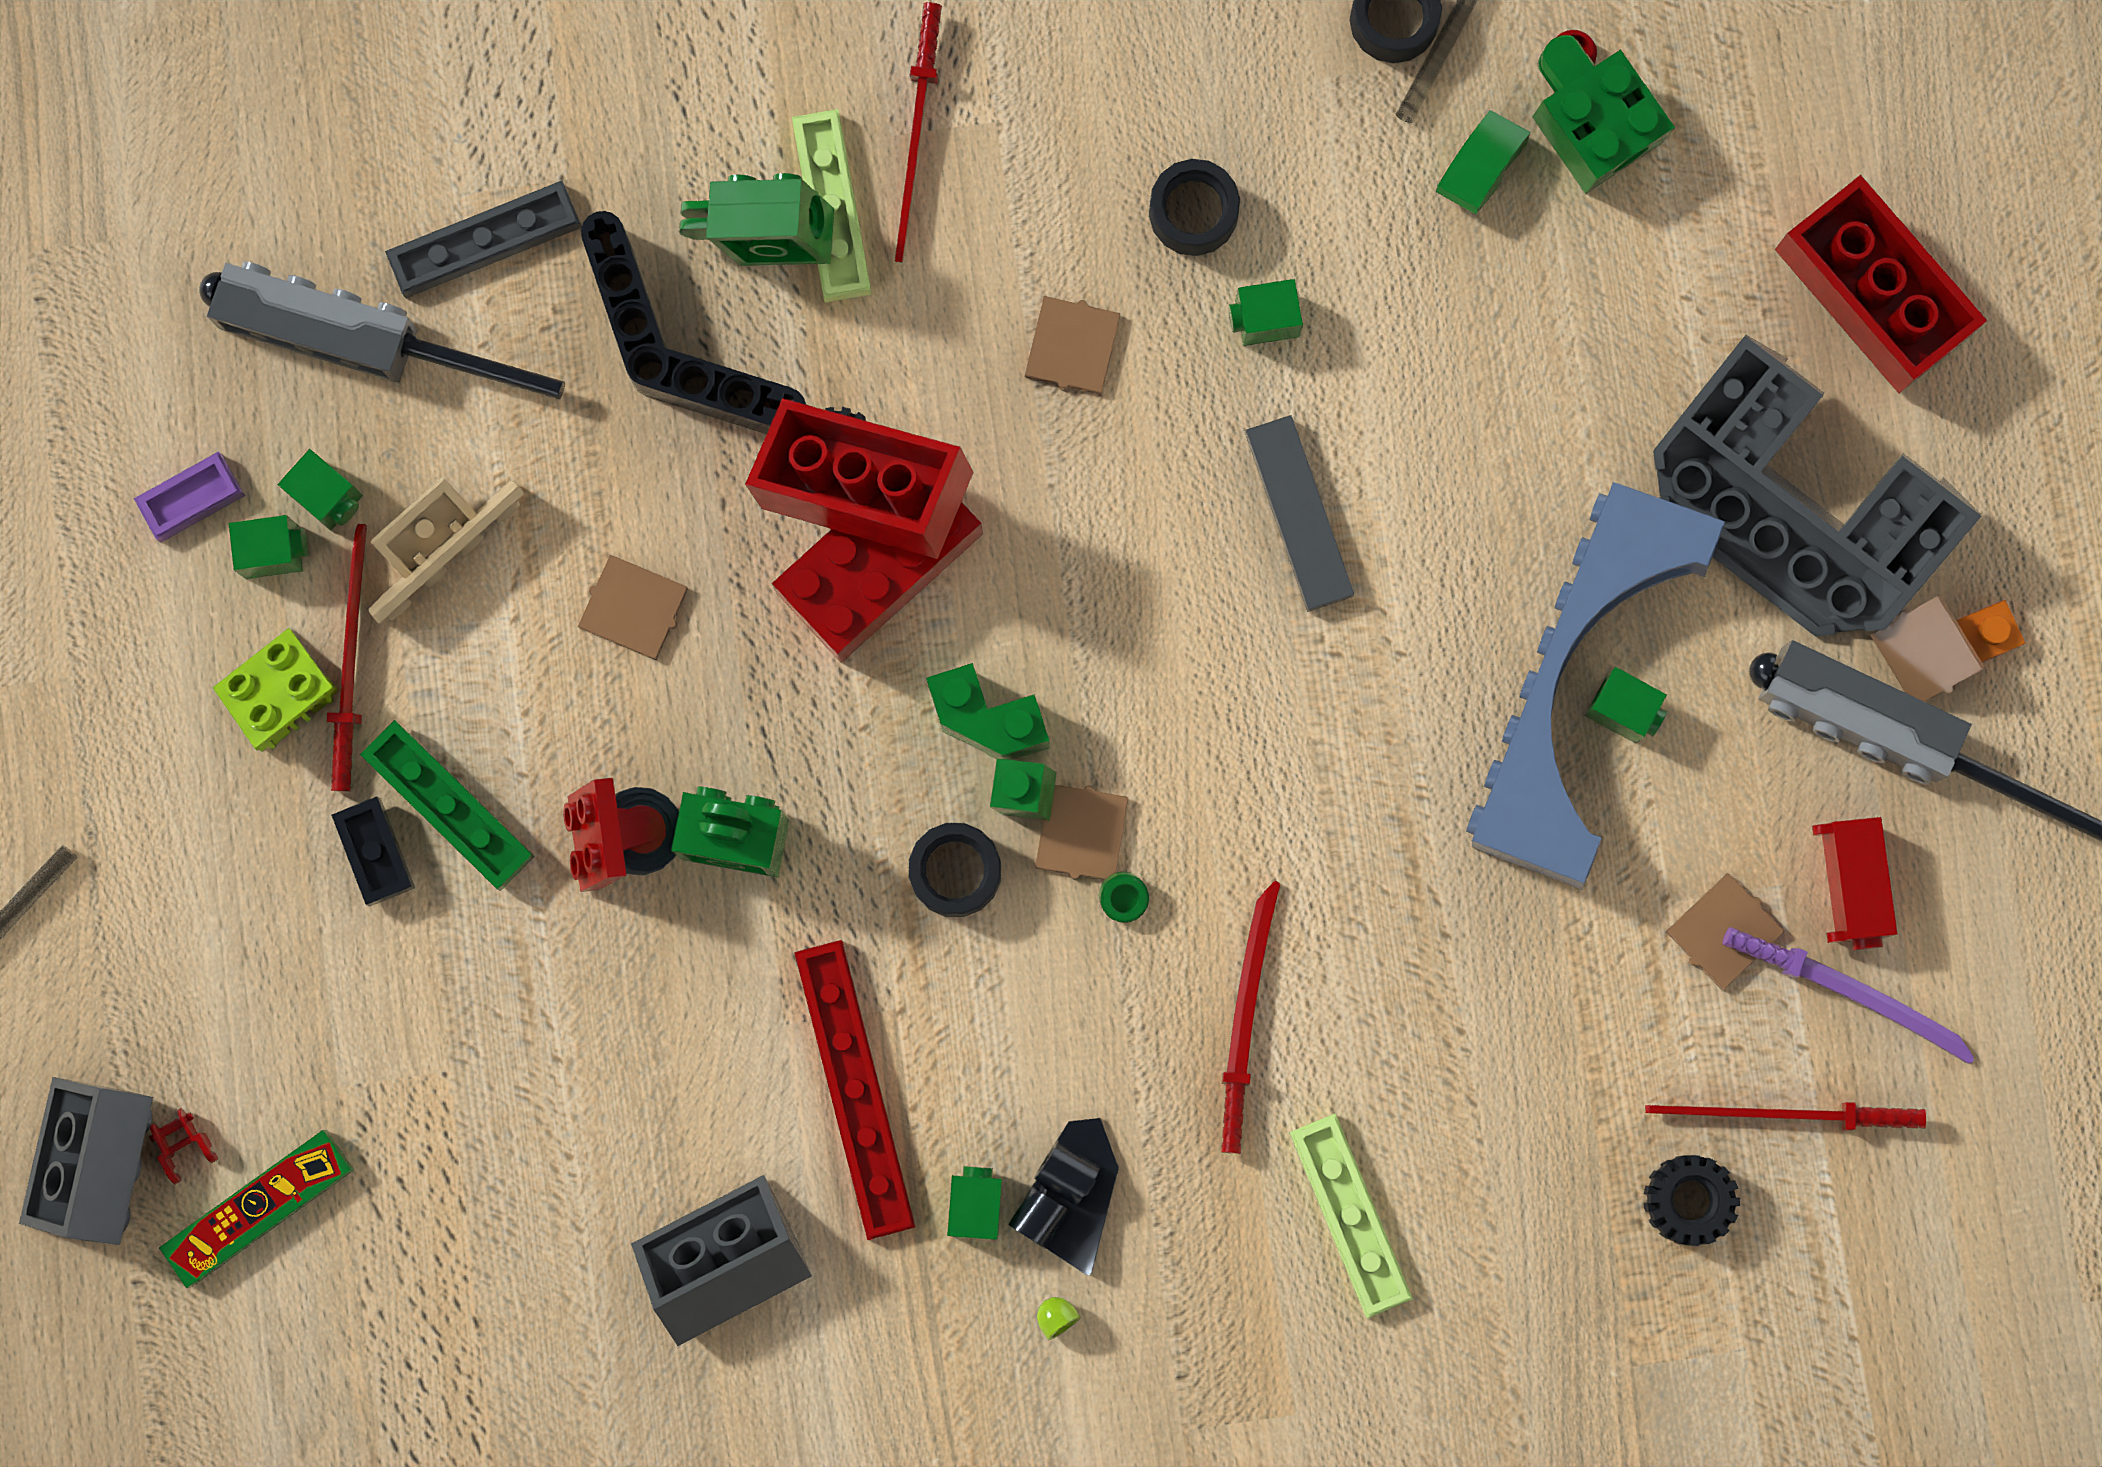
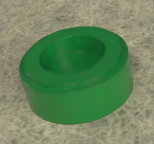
M1117 872L1110 875L1102 883L1099 890V902L1109 918L1117 922L1128 923L1137 920L1144 914L1149 904V892L1143 881L1135 874Z

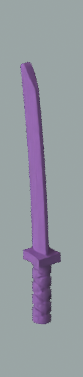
M1729 927L1722 942L1724 946L1732 949L1735 948L1737 951L1750 954V956L1757 959H1763L1770 964H1776L1784 969L1782 972L1784 975L1789 977L1801 976L1845 996L1923 1037L1965 1063H1972L1974 1061L1971 1052L1959 1035L1856 979L1806 957L1807 951L1799 948H1791V950L1782 949L1778 945L1767 943V941L1760 938H1754L1752 935L1739 932L1740 930Z

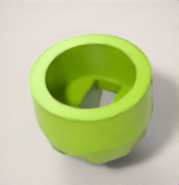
M1059 1297L1044 1300L1039 1306L1037 1313L1039 1328L1048 1340L1058 1337L1081 1318L1069 1301Z

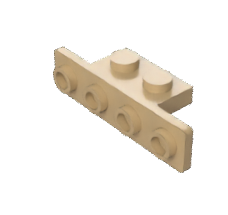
M441 477L370 541L403 576L368 607L367 610L378 623L382 622L386 617L389 620H394L400 616L412 603L409 597L422 585L426 588L431 587L446 574L448 568L445 564L459 552L462 555H466L476 548L484 539V535L481 532L494 520L501 523L508 519L519 508L520 503L517 500L524 492L510 480L479 509L474 511L456 490Z

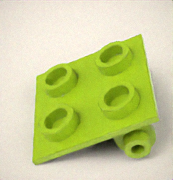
M290 628L282 632L213 687L254 749L261 752L268 747L272 750L276 748V744L291 733L288 726L295 731L299 730L300 727L296 722L299 717L309 722L311 717L307 711L311 710L315 714L328 703H333L335 700L332 696L339 692L329 677H325Z

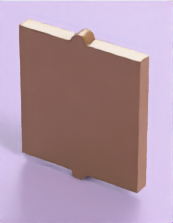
M1044 296L1025 377L1056 384L1062 391L1069 387L1101 395L1121 313L1087 306L1085 300L1074 303Z
M610 555L597 585L591 586L589 589L592 596L578 627L657 660L670 629L677 627L675 617L688 587Z
M1941 595L1932 598L1912 611L1908 609L1902 610L1899 613V618L1891 622L1886 629L1878 630L1870 635L1905 693L1924 702L1943 691L1947 694L1955 691L1957 683L1985 668Z
M1055 785L1050 821L1043 820L1035 868L1070 874L1073 880L1078 879L1079 876L1105 880L1110 875L1116 873L1128 797L1096 792L1089 785L1084 789Z
M1726 873L1666 933L1690 957L1689 964L1692 966L1698 965L1723 991L1757 959L1750 956V954H1745L1737 951L1735 948L1732 949L1723 945V938L1729 927L1740 930L1739 932L1750 934L1754 938L1763 939L1767 943H1774L1785 931L1760 906V898H1752L1729 873Z

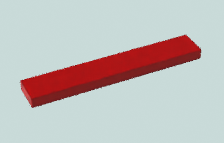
M838 940L794 952L867 1240L916 1228L843 941Z

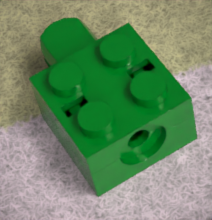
M1561 35L1553 38L1545 46L1537 65L1539 71L1555 93L1541 102L1532 118L1585 194L1661 145L1674 130L1675 126L1621 49L1595 66L1578 40L1571 35Z
M778 173L773 176V180H757L752 176L740 174L728 176V181L710 182L709 200L683 201L681 203L680 214L686 219L680 221V235L693 240H709L741 266L831 264L834 207L802 180V177L799 175Z
M701 786L697 787L696 794L683 792L671 850L683 861L779 877L789 819L779 809L780 807L775 805V800L746 795L745 803L731 801L732 798L726 796L727 792Z

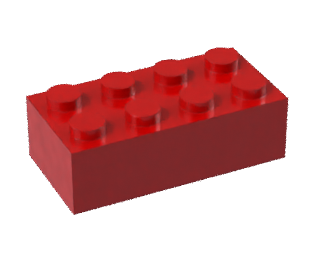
M1861 174L1789 231L1775 248L1779 256L1898 394L1961 345L1988 321Z
M782 398L745 485L763 510L938 559L974 472L960 446Z
M961 502L938 559L831 529L771 584L783 602L837 660L842 663L983 535L982 523Z

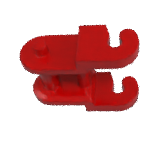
M182 1108L177 1110L178 1118L159 1128L156 1124L150 1126L152 1135L149 1136V1139L152 1143L156 1141L162 1152V1155L158 1156L157 1159L166 1176L174 1185L181 1182V1177L173 1170L176 1166L172 1158L175 1156L174 1153L188 1144L197 1142L210 1163L218 1160L216 1153L210 1149L212 1144L206 1133H198L191 1121L194 1119L191 1112L187 1114ZM184 1127L188 1137L170 1146L165 1137Z

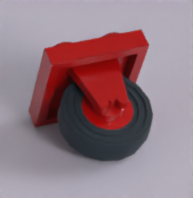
M613 778L594 779L567 796L568 802L564 804L563 809L564 824L567 831L573 834L575 849L570 854V869L573 879L579 880L580 892L600 890L627 876L626 874L644 876L659 871L676 857V854L671 850L679 810L664 794L651 788L642 787L629 788L615 794Z

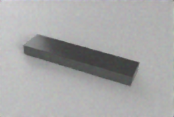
M562 180L389 249L385 253L403 296L408 298L580 229L582 226Z
M1292 415L1246 429L1245 435L1307 612L1352 598L1354 592Z

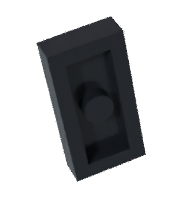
M376 796L331 815L365 905L371 907L415 889L381 798Z

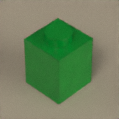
M1295 279L1239 287L1237 289L1235 303L1229 304L1228 309L1232 332H1241L1243 346L1300 337L1303 322Z
M310 448L277 484L330 531L337 524L340 526L344 525L355 515L359 508L357 502L363 496L350 482Z
M287 515L229 523L233 570L243 578L251 579L303 571L301 557L308 556L306 533L303 528H298V524Z
M1614 667L1606 674L1584 716L1636 744L1645 737L1646 733L1653 737L1660 728L1667 714V711L1660 707L1667 694Z
M997 758L990 807L1002 815L1050 821L1057 773L1046 764Z
M963 1166V1176L952 1175L947 1236L998 1239L1003 1179L992 1178L993 1168Z

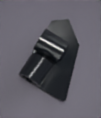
M1100 1118L1068 1121L1034 1177L1035 1183L1008 1224L1085 1275H1090L1093 1271L1119 1169Z

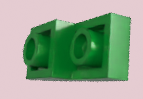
M1489 110L1448 167L1437 185L1436 193L1477 214L1500 186L1503 173L1525 148L1531 132Z

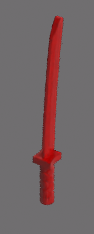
M925 2L923 4L924 10L922 11V24L918 43L919 52H917L916 66H911L910 70L911 81L918 82L895 254V262L903 263L927 84H937L938 80L937 69L934 68L942 5L932 2Z
M357 524L353 540L339 713L327 712L326 722L334 723L335 729L333 734L331 791L351 792L354 724H361L362 715L352 713L361 584L367 532L366 524Z
M1278 881L1272 882L1257 899L1249 931L1233 1019L1227 1072L1222 1073L1221 1084H1226L1221 1153L1241 1154L1242 1143H1240V1140H1242L1241 1127L1244 1115L1242 1112L1245 1100L1243 1097L1245 1095V1086L1250 1085L1251 1074H1247L1252 1026L1268 935L1280 888Z
M1855 1102L1842 1103V1111L1645 1105V1113L1842 1121V1130H1856V1127L1860 1125L1861 1127L1926 1128L1925 1109L1856 1107Z

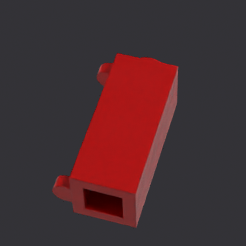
M1882 817L1813 825V836H1822L1835 927V932L1826 933L1827 942H1852L1853 950L1883 947L1882 938L1891 937L1898 933Z

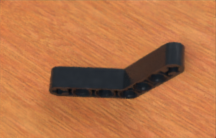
M607 211L595 212L586 218L581 228L582 241L627 374L639 393L646 397L767 434L782 398L806 405L801 393L792 387L667 349L632 245L622 222L616 215ZM604 232L610 233V241L616 254L614 256L608 257L601 244V234ZM619 274H627L632 277L631 284L622 291H614L609 288L610 281ZM633 318H643L647 321L646 328L638 335L624 333L626 323ZM652 361L662 364L660 374L654 379L645 380L638 377L639 370L645 363ZM703 376L708 379L707 386L702 392L689 394L684 391V385L691 377ZM748 390L754 396L752 402L747 407L739 409L729 405V399L736 391ZM765 397H767L770 408L765 407Z

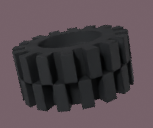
M1700 1155L1677 1156L1672 1160H1666L1661 1163V1167L1658 1170H1654L1649 1176L1651 1182L1644 1189V1194L1647 1195V1203H1643L1645 1212L1650 1214L1651 1219H1649L1652 1227L1657 1228L1660 1231L1659 1234L1664 1238L1682 1245L1699 1246L1701 1244H1711L1716 1242L1715 1239L1719 1236L1724 1237L1730 1231L1728 1229L1730 1223L1736 1222L1738 1215L1735 1214L1736 1206H1740V1198L1735 1195V1190L1738 1189L1735 1180H1730L1728 1176L1730 1172L1724 1166H1719L1716 1164L1717 1161L1711 1158L1700 1157ZM1689 1180L1702 1184L1710 1197V1205L1707 1212L1696 1220H1687L1680 1216L1673 1204L1675 1190L1680 1184Z

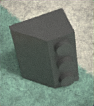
M52 1077L19 1224L64 1238L120 1245L122 1234L130 1221L129 1203L133 1185L141 1172L140 1154L145 1133L149 1130L152 1123L151 1105L153 1097Z
M764 1175L631 1243L653 1310L677 1346L812 1277L800 1245Z

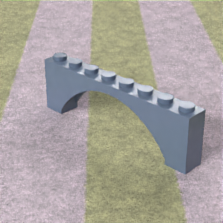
M1613 482L1608 496L1599 493L1590 516V521L1597 523L1590 540L1584 537L1580 540L1572 565L1578 566L1579 570L1573 584L1566 581L1563 583L1555 604V609L1562 611L1556 628L1547 626L1537 650V653L1544 655L1538 673L1529 670L1519 696L1527 700L1520 717L1514 715L1510 717L1502 738V742L1508 744L1509 747L1503 762L1494 759L1484 787L1491 789L1485 807L1475 806L1466 832L1473 834L1471 840L1472 848L1581 890L1585 886L1602 837L1589 833L1576 813L1564 789L1556 765L1551 735V716L1560 677L1572 653L1584 636L1601 618L1619 604L1645 589L1670 579L1692 573L1705 577L1725 521Z

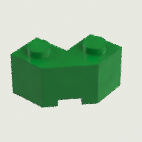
M973 663L926 677L942 731L945 734L959 741L962 740L995 759L1015 760L1050 748V740L1035 694L987 709Z

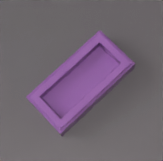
M218 451L137 496L134 500L154 537L161 543L239 500L245 494L224 456Z

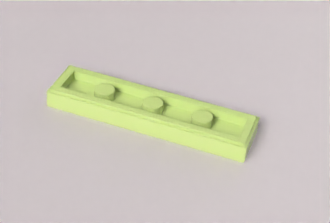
M835 109L792 117L802 178L834 207L831 264H818L824 301L827 303L872 295L839 110Z
M1336 1113L1289 1132L1365 1318L1372 1317L1412 1300V1295Z

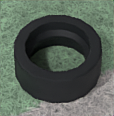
M1353 0L1349 19L1353 38L1362 51L1376 60L1389 63L1410 61L1425 52L1436 36L1442 14L1441 0H1418L1424 15L1422 25L1411 37L1399 40L1384 37L1372 28L1368 18L1369 4L1372 0Z
M1188 159L1174 163L1159 175L1151 191L1149 218L1153 232L1164 246L1179 254L1199 256L1214 252L1229 240L1237 226L1240 196L1236 183L1225 169L1208 160ZM1190 181L1202 182L1213 187L1219 194L1223 206L1222 216L1218 223L1208 232L1200 234L1185 233L1177 229L1169 220L1166 211L1167 199L1172 190L1180 184Z
M944 823L929 829L915 843L909 857L908 877L916 897L929 910L945 917H965L981 911L994 898L1001 882V860L994 843L982 830L966 823ZM948 842H963L972 846L980 854L984 864V876L980 886L971 895L961 899H949L939 895L930 886L926 876V864L931 853L938 846Z

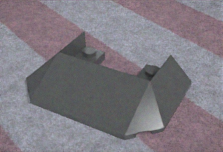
M1745 335L1653 450L1660 499L1725 521L1713 558L1814 636L1834 635L1836 632L1856 630H1884L1976 524L1982 514L1944 477L1939 481L1903 453L1844 524L1767 465L1823 397L1824 392L1787 365L1786 361L1788 358Z

